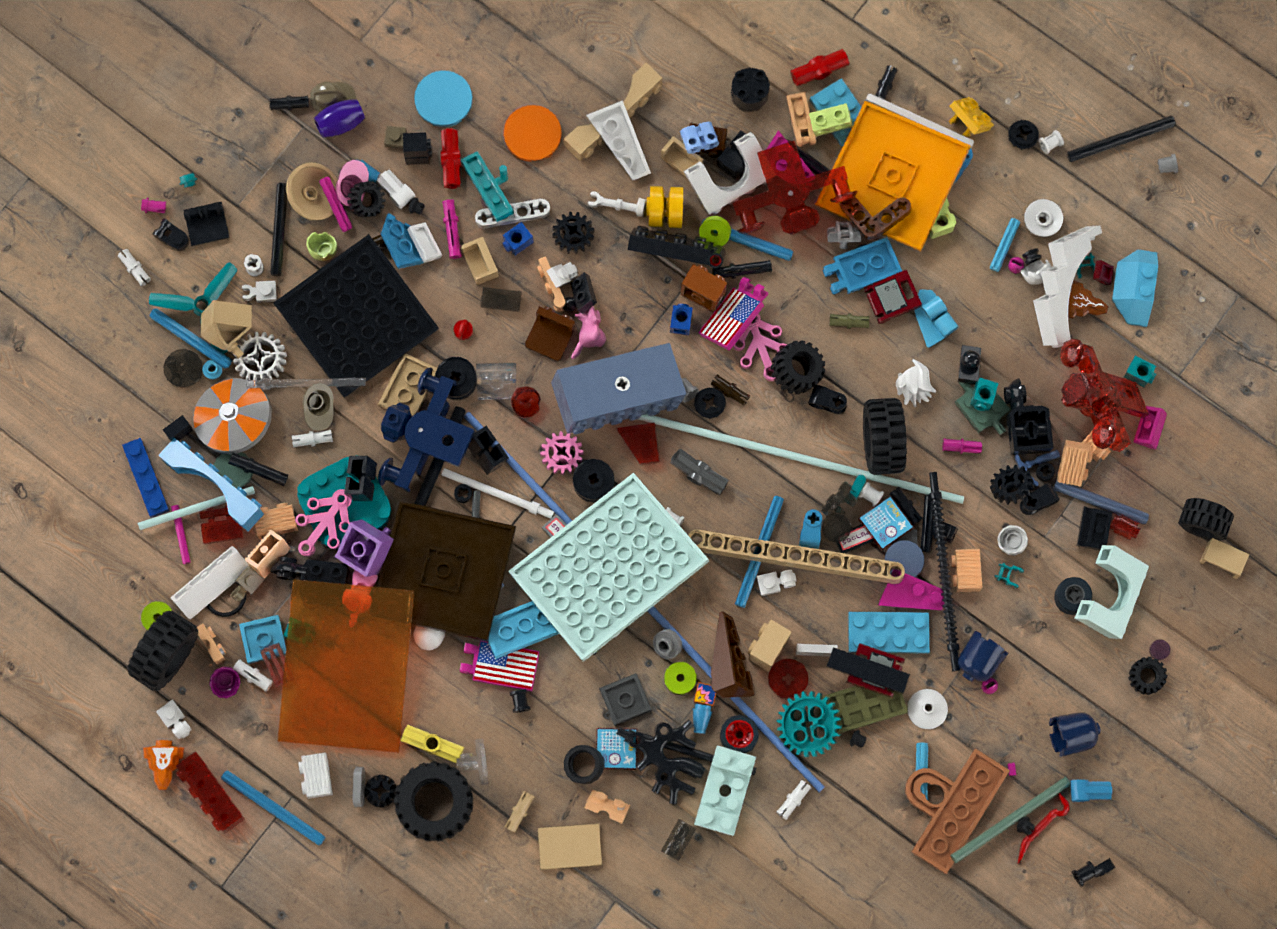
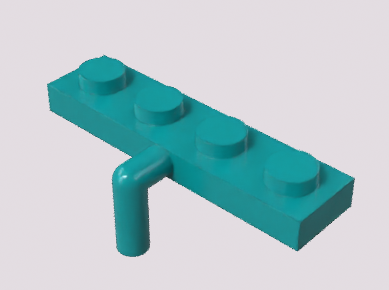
M478 151L462 158V166L496 222L513 215L514 210L499 187L500 184L508 181L507 167L501 165L499 167L500 176L494 179Z

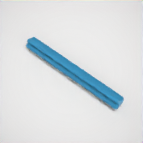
M731 228L729 240L787 261L791 260L792 250Z
M155 308L151 311L149 315L151 319L223 368H229L232 359L159 309Z

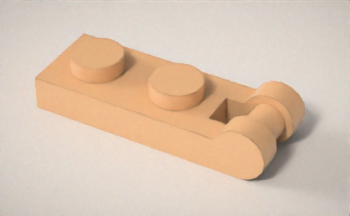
M805 92L787 95L786 101L796 145L798 147H803L805 144L815 145L816 137L810 121V111ZM801 132H807L808 136L802 137Z
M545 256L538 259L539 266H537L540 277H544L547 282L544 286L548 295L552 294L554 298V310L562 313L564 311L565 299L560 288L555 287L547 273V270L551 267Z

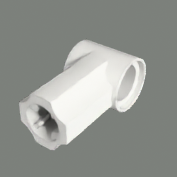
M390 169L383 172L377 179V182L390 195L391 200L399 209H402L416 197L413 191L405 183L403 184Z

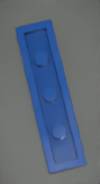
M138 438L123 444L122 447L150 518L170 511L142 439Z

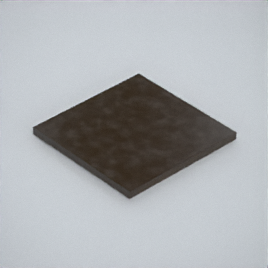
M399 500L390 537L394 540L381 568L370 616L488 642L516 526Z

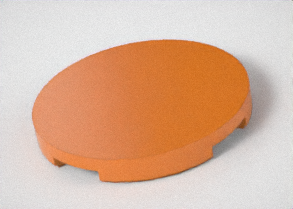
M528 105L515 110L508 117L504 126V140L508 150L515 157L523 161L532 162L547 159L554 154L561 142L562 134L559 120L554 113L542 106Z

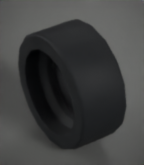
M577 745L569 750L564 759V771L567 777L579 784H591L597 781L604 770L602 754L591 746ZM586 752L593 756L595 768L590 775L582 777L575 773L573 762L578 754Z

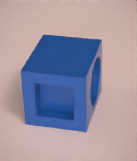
M522 222L503 234L504 242L502 244L504 248L515 256L534 243L533 236ZM514 237L522 239L519 243L511 241Z
M682 303L673 305L670 333L689 335L692 307ZM684 315L687 319L684 322H680L676 317Z

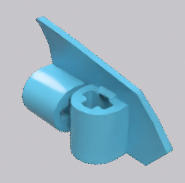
M919 290L918 296L922 307L915 309L914 312L926 346L930 348L952 334L959 326L948 313L946 305L939 296H936L932 290Z

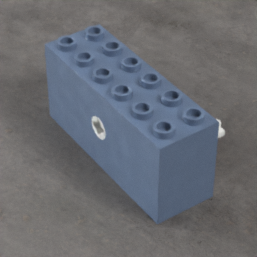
M670 343L558 369L551 382L567 434H580L589 428L597 430L609 423L617 425L625 419H630V421L637 420L641 415L645 414L653 416L662 410L673 411L678 408L686 395Z

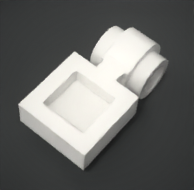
M571 262L563 266L560 264L547 270L556 288L566 285L578 276V270Z
M792 570L782 571L779 578L776 571L756 577L761 596L781 592L780 585H784V588L796 586L795 582H797L795 573Z
M173 699L156 711L168 729L174 725L175 728L172 731L178 739H184L190 734L189 732L192 729L185 720L183 722L180 721L185 716Z

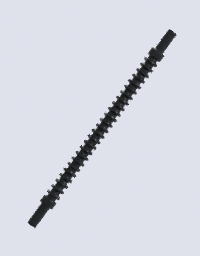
M930 472L931 493L929 497L932 500L930 505L933 506L931 511H934V514H932V517H934L932 522H935L933 528H936L934 539H937V542H935V545L938 546L936 548V551H938L936 556H939L937 562L940 563L938 565V568H940L938 573H941L939 579L942 580L940 582V585H942L940 590H943L941 596L944 597L941 601L944 602L942 607L945 608L943 613L946 614L943 618L946 619L944 624L947 625L945 630L948 631L945 634L948 636L946 641L949 642L947 644V651L950 652L952 672L960 671L958 665V650H960L959 643H957L959 639L956 638L958 633L955 632L957 627L954 625L956 623L954 621L956 615H953L955 609L952 608L954 606L952 604L954 598H951L953 592L950 591L953 587L950 586L952 581H949L951 575L948 574L951 570L948 569L950 564H947L949 558L946 557L949 553L946 552L948 547L945 546L947 544L945 538L947 536L944 535L946 530L943 529L945 527V524H943L945 519L942 518L944 513L941 512L943 510V507H941L943 502L940 501L942 493L939 492L937 472Z

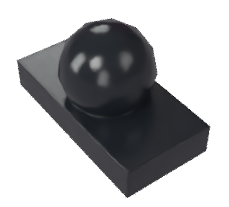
M962 345L958 382L976 384L978 381L981 362L980 347Z

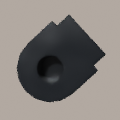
M943 522L945 524L943 529L946 530L944 535L947 536L945 541L952 544L958 528ZM932 525L933 536L935 537L936 534H934V531H936V528H933Z

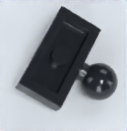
M585 272L570 283L574 296L564 298L565 306L563 309L566 312H573L577 308L579 312L584 314L597 303L590 276Z

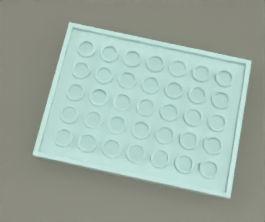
M632 473L508 572L584 662L706 565L709 559L639 478Z

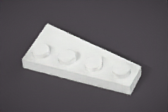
M623 101L586 115L632 180L651 174Z

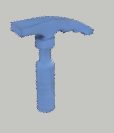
M1058 450L1038 456L1035 460L1025 461V463L1021 461L1018 454L1014 456V459L1019 469L1024 466L1027 471V469L1035 464L1040 465L1060 457ZM1033 478V485L1037 487L1039 483Z

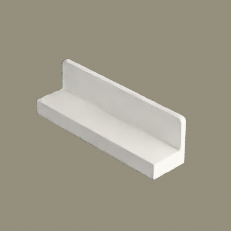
M231 546L176 592L171 599L188 619H192L230 587L249 565L241 554Z

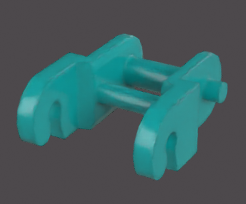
M1091 252L1083 259L1090 260V263L1082 264L1081 262L1077 270L1078 279L1082 277L1080 274L1082 267L1091 266L1094 273L1096 263L1093 262L1094 255L1092 256Z
M858 475L849 492V501L854 502L857 500L866 482L864 475Z
M1006 563L999 564L998 566L1001 567L999 574L994 576L997 581L1001 580L1006 582L1005 585L1018 588L1019 585L1010 582L1009 578L1012 570L1024 573V569L1015 565L1009 567ZM1004 569L1009 570L1006 578L1002 577Z

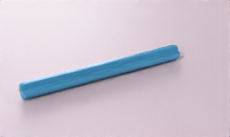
M779 496L773 497L759 540H770L784 501L783 498ZM756 546L753 554H759L762 549ZM750 561L735 602L736 606L745 608L761 562Z
M226 770L223 773L221 779L317 845L323 843L325 836L230 771Z

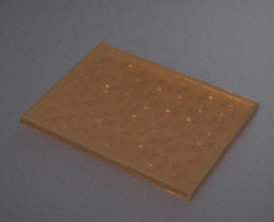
M293 579L278 730L279 742L400 752L415 590Z

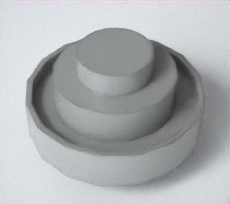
M664 629L654 636L653 647L660 657L672 659L681 652L682 641L675 631Z

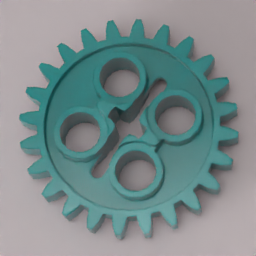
M802 691V697L799 694H794L795 700L788 698L789 705L782 704L785 711L778 712L782 719H778L776 722L781 723L782 726L778 727L777 730L783 731L779 738H786L783 745L787 746L790 744L789 751L797 749L796 755H801L803 751L804 757H809L810 752L813 757H817V751L821 755L825 754L824 748L831 750L830 743L837 744L834 736H841V734L836 732L837 729L843 727L837 724L838 721L842 720L841 717H836L840 710L832 709L836 703L828 704L829 697H825L822 700V693H818L816 697L814 691H810L809 696L806 691ZM816 707L821 709V716L819 718H816L813 713ZM797 710L802 713L800 721H796L794 718V713ZM809 721L813 722V725L806 727V723ZM819 727L825 730V735L822 738L817 735ZM800 730L805 733L803 741H800L797 737Z

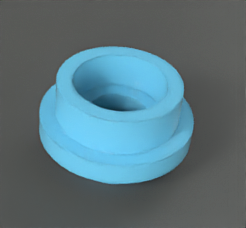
M213 360L205 362L202 370L208 379H217L222 374L223 368ZM211 366L216 367L215 371L210 372L209 368Z

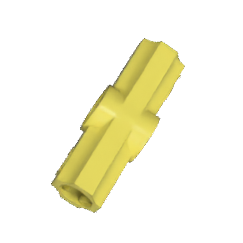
M407 725L401 739L406 744L458 764L464 747L410 725ZM432 739L438 741V746L435 749L427 747V743Z

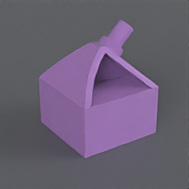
M364 520L350 522L335 557L365 577L376 575L379 573L394 539L389 537L391 530L385 527L381 532Z

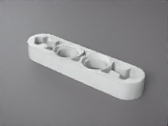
M545 199L513 203L510 205L514 210V214L499 222L489 218L492 217V214L488 208H485L476 213L475 221L480 228H491L542 219L549 215L550 205ZM539 205H543V207L545 208L544 212H540V210L534 209H538ZM530 206H533V215H531ZM524 207L528 210L526 216H519L517 210ZM481 215H485L488 218L487 222L483 223L482 220H479L482 218Z

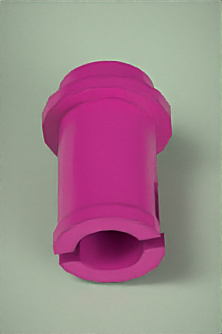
M149 198L142 199L141 211L165 214L166 201L149 200Z

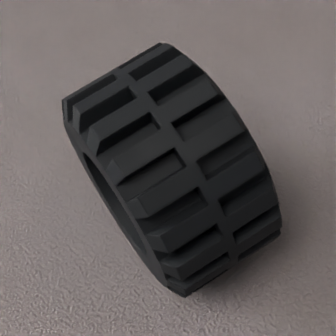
M802 340L800 342L793 341L778 351L772 359L774 363L771 365V370H774L772 377L776 378L775 383L777 385L780 384L783 391L787 389V393L790 394L793 392L795 394L805 393L822 380V375L825 373L823 368L825 361H822V353L819 354L817 352L819 349L817 347L813 348V344L810 342L805 344V341ZM792 359L798 361L803 366L804 376L794 370Z
M1189 498L1184 504L1178 524L1185 531L1208 540L1214 538L1221 541L1227 539L1234 514L1216 502L1201 498Z

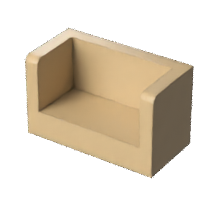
M674 136L661 150V158L685 177V170L698 162L703 164L704 161L696 153L688 154L685 145Z
M483 237L461 246L477 285L499 277L498 270Z
M1212 538L1205 548L1200 563H1211L1233 573V578L1237 579L1243 571L1249 554Z

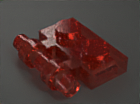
M225 505V508H208L206 511L199 512L200 519L208 518V523L201 524L204 545L244 539L243 528L229 515L227 505ZM226 515V520L215 521V517Z

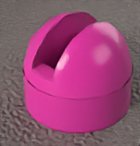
M1014 257L1008 263V269L1014 274L1020 273L1024 268V261L1020 257Z
M990 678L982 682L981 688L984 693L993 694L998 689V683L994 678ZM993 681L994 685L987 689L985 686Z

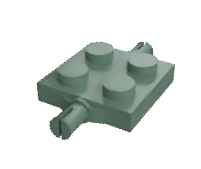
M959 382L965 390V394L957 399L955 404L978 434L986 428L993 426L998 434L1002 435L1006 429L999 421L1010 412V408L996 392L993 405L989 411H980L970 405L975 386L972 387L969 383ZM979 393L981 398L988 399L985 393Z

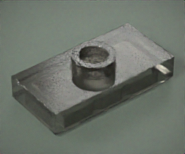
M483 287L480 307L519 312L522 292Z

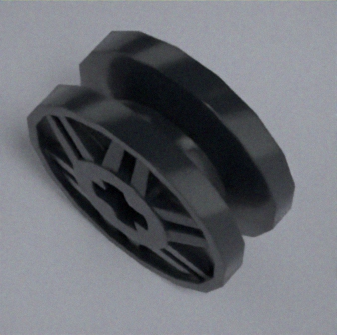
M462 357L447 358L439 364L435 372V377L441 378V376L454 380L457 384L456 387L452 386L447 397L448 399L463 400L468 398L476 389L477 374L474 366L467 359ZM455 375L460 378L458 382L453 379Z
M585 460L574 471V490L586 502L595 503L614 488L613 471L602 460ZM596 477L598 483L590 484L589 479Z

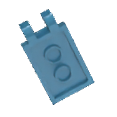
M888 237L835 256L833 258L834 263L824 266L822 270L825 277H829L834 273L838 277L839 281L831 284L830 290L832 295L844 289L850 294L902 271Z

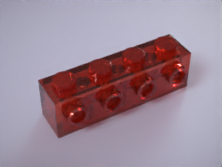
M196 751L176 765L179 770L176 772L177 776L183 783L187 781L190 786L188 791L194 799L198 797L202 802L199 805L206 816L210 813L214 819L211 823L218 832L222 830L226 834L245 820L244 816Z

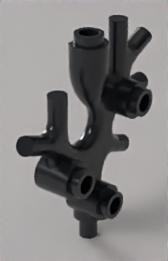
M689 719L678 728H672L665 722L658 723L654 729L655 736L651 739L645 738L640 732L630 729L627 731L619 727L616 734L623 737L624 741L631 747L639 748L644 753V758L636 765L641 772L649 765H655L658 768L654 774L656 782L651 790L652 792L659 795L664 785L669 786V804H677L678 792L680 790L693 795L696 788L677 779L675 774L681 771L695 779H701L706 768L703 767V764L691 758L677 757L670 759L663 753L664 746L672 741L678 742L692 750L695 748L696 742L685 736V733L694 726ZM662 727L667 728V733L664 735L660 731ZM635 736H638L640 738V741L637 744L633 742V738ZM662 773L667 774V778L665 780H661L660 778Z

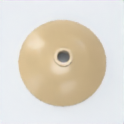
M305 163L298 166L291 172L286 184V193L290 205L300 216L309 220H323L334 214L319 180L329 176L335 187L338 179L330 169L321 164Z

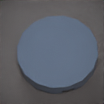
M900 540L893 543L886 551L884 560L901 563L906 574L916 577L922 571L924 555L916 543L909 540Z

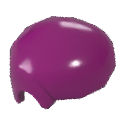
M222 666L214 670L210 677L209 685L213 694L219 698L227 699L237 693L240 686V677L237 671L231 667Z

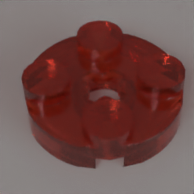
M782 659L774 663L769 671V688L781 699H795L794 694L801 695L802 691H805L809 679L807 670L797 660ZM786 674H790L794 678V681H791L790 684H786V681L782 679V677H786Z

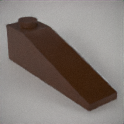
M721 611L719 612L711 668L712 690L724 698L753 697L755 694L750 671L746 672L743 660H746L737 645L740 639L733 617Z

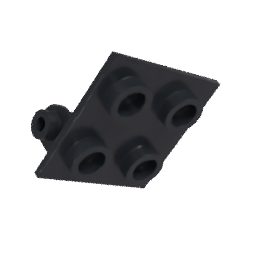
M222 201L184 210L183 214L187 224L191 247L230 238Z

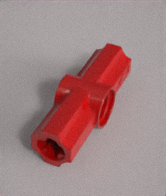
M841 49L826 56H816L807 64L790 70V74L794 84L798 87L815 79H825L832 72L848 66L850 62L846 52Z
M448 128L441 131L442 151L440 153L441 167L443 168L444 188L456 189L461 187V155L458 146V130Z

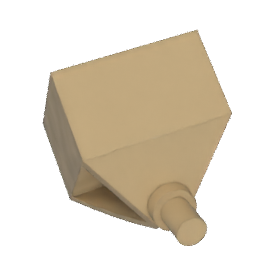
M213 300L201 313V336L222 350L232 351L239 359L244 353L239 349L237 342L251 328L252 305Z

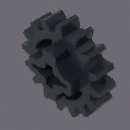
M569 212L568 217L562 214V220L556 219L558 226H553V231L555 232L552 233V237L556 239L555 245L561 244V251L566 248L567 254L571 250H574V253L577 254L578 249L584 252L585 245L591 246L589 240H594V235H592L594 228L590 227L592 225L591 220L586 222V215L581 218L579 212L576 213V216ZM583 227L586 229V236L581 232ZM561 230L565 234L563 239L560 235ZM570 231H577V234L573 233L572 235H570Z
M1007 465L1006 470L1000 468V474L994 473L995 479L990 480V489L994 498L998 499L999 503L1005 500L1007 505L1011 501L1017 504L1018 499L1024 501L1023 496H1030L1029 490L1034 489L1032 485L1034 481L1030 471H1026L1024 466L1018 469L1017 465H1014L1013 468Z

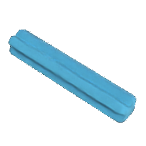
M1015 218L1010 219L990 265L991 270L995 272L1000 271L1020 225L1019 220Z
M921 742L916 744V771L928 768L927 743ZM923 783L920 790L927 799L928 783Z

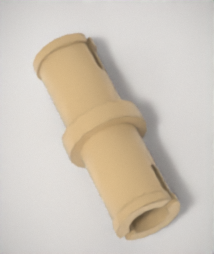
M525 791L522 792L523 794L517 805L513 806V812L504 826L516 833L523 817L527 816L526 811L535 798Z

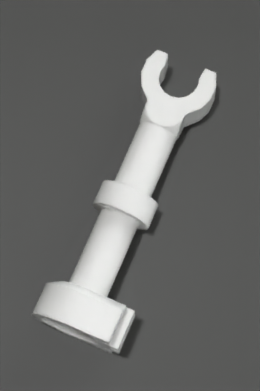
M597 192L590 193L591 197L597 199L595 202L588 201V205L591 208L608 206L618 211H621V209L634 211L637 216L644 217L647 205L646 199L639 198L637 204L623 202L622 199H607L600 196Z

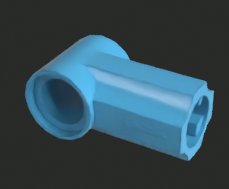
M1084 779L1071 780L1072 802L1112 799L1111 782H1089V780Z

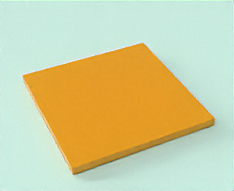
M864 101L815 205L850 221L839 205V198L844 193H852L872 217L898 198H907L911 203V213L883 235L921 252L971 145ZM844 201L845 204H848L851 207V210L854 209L851 201ZM899 205V210H906V205ZM858 212L855 214L854 219L861 221L864 219L865 214ZM885 215L881 221L889 223L892 220V216ZM867 222V223L865 224L866 227H867L868 229L874 231V229H871V228L868 226V222Z

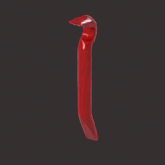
M1060 793L1058 797L1063 810H1051L1035 826V829L1031 830L1032 833L1025 836L1020 846L1017 864L1023 858L1030 843L1056 817H1063L1069 812V802Z

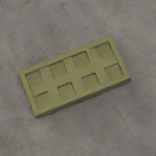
M858 686L822 696V700L825 697H829L828 704L836 703L832 708L833 710H840L836 714V717L842 718V720L837 722L838 725L843 726L841 729H837L836 732L839 734L908 713L903 694L889 689L887 691L894 693L893 698Z

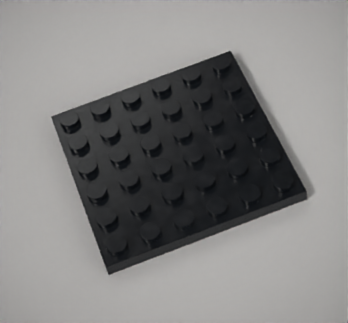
M369 234L273 302L274 306L343 398H346L439 330L434 320Z

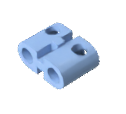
M704 122L696 127L692 125L680 130L688 154L700 152L701 149L709 150L719 145L712 122Z

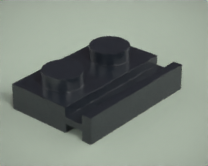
M1084 506L1076 546L1100 551L1102 545H1107L1113 512Z

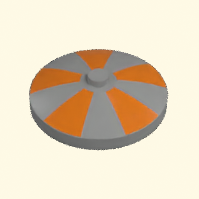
M239 378L223 380L211 386L198 400L193 414L195 432L201 442L214 452L220 454L244 452L255 446L266 434L272 417L271 404L264 391L257 384Z

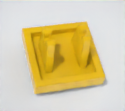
M970 97L955 100L949 105L955 112L949 123L955 124L961 119L968 127L962 134L967 138L972 133L975 135L989 131L994 126L989 115L982 112L978 107V103Z

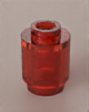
M1117 514L1110 525V529L1114 530L1113 533L1128 540H1131L1132 537L1136 539L1141 528L1137 527L1138 522L1124 515L1119 516Z

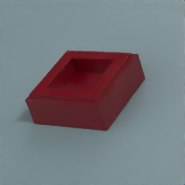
M1097 260L1093 279L1104 285H1111L1114 266L1102 260Z

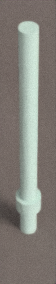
M253 486L243 489L247 493L246 496L255 494ZM223 495L138 522L140 530L227 502Z

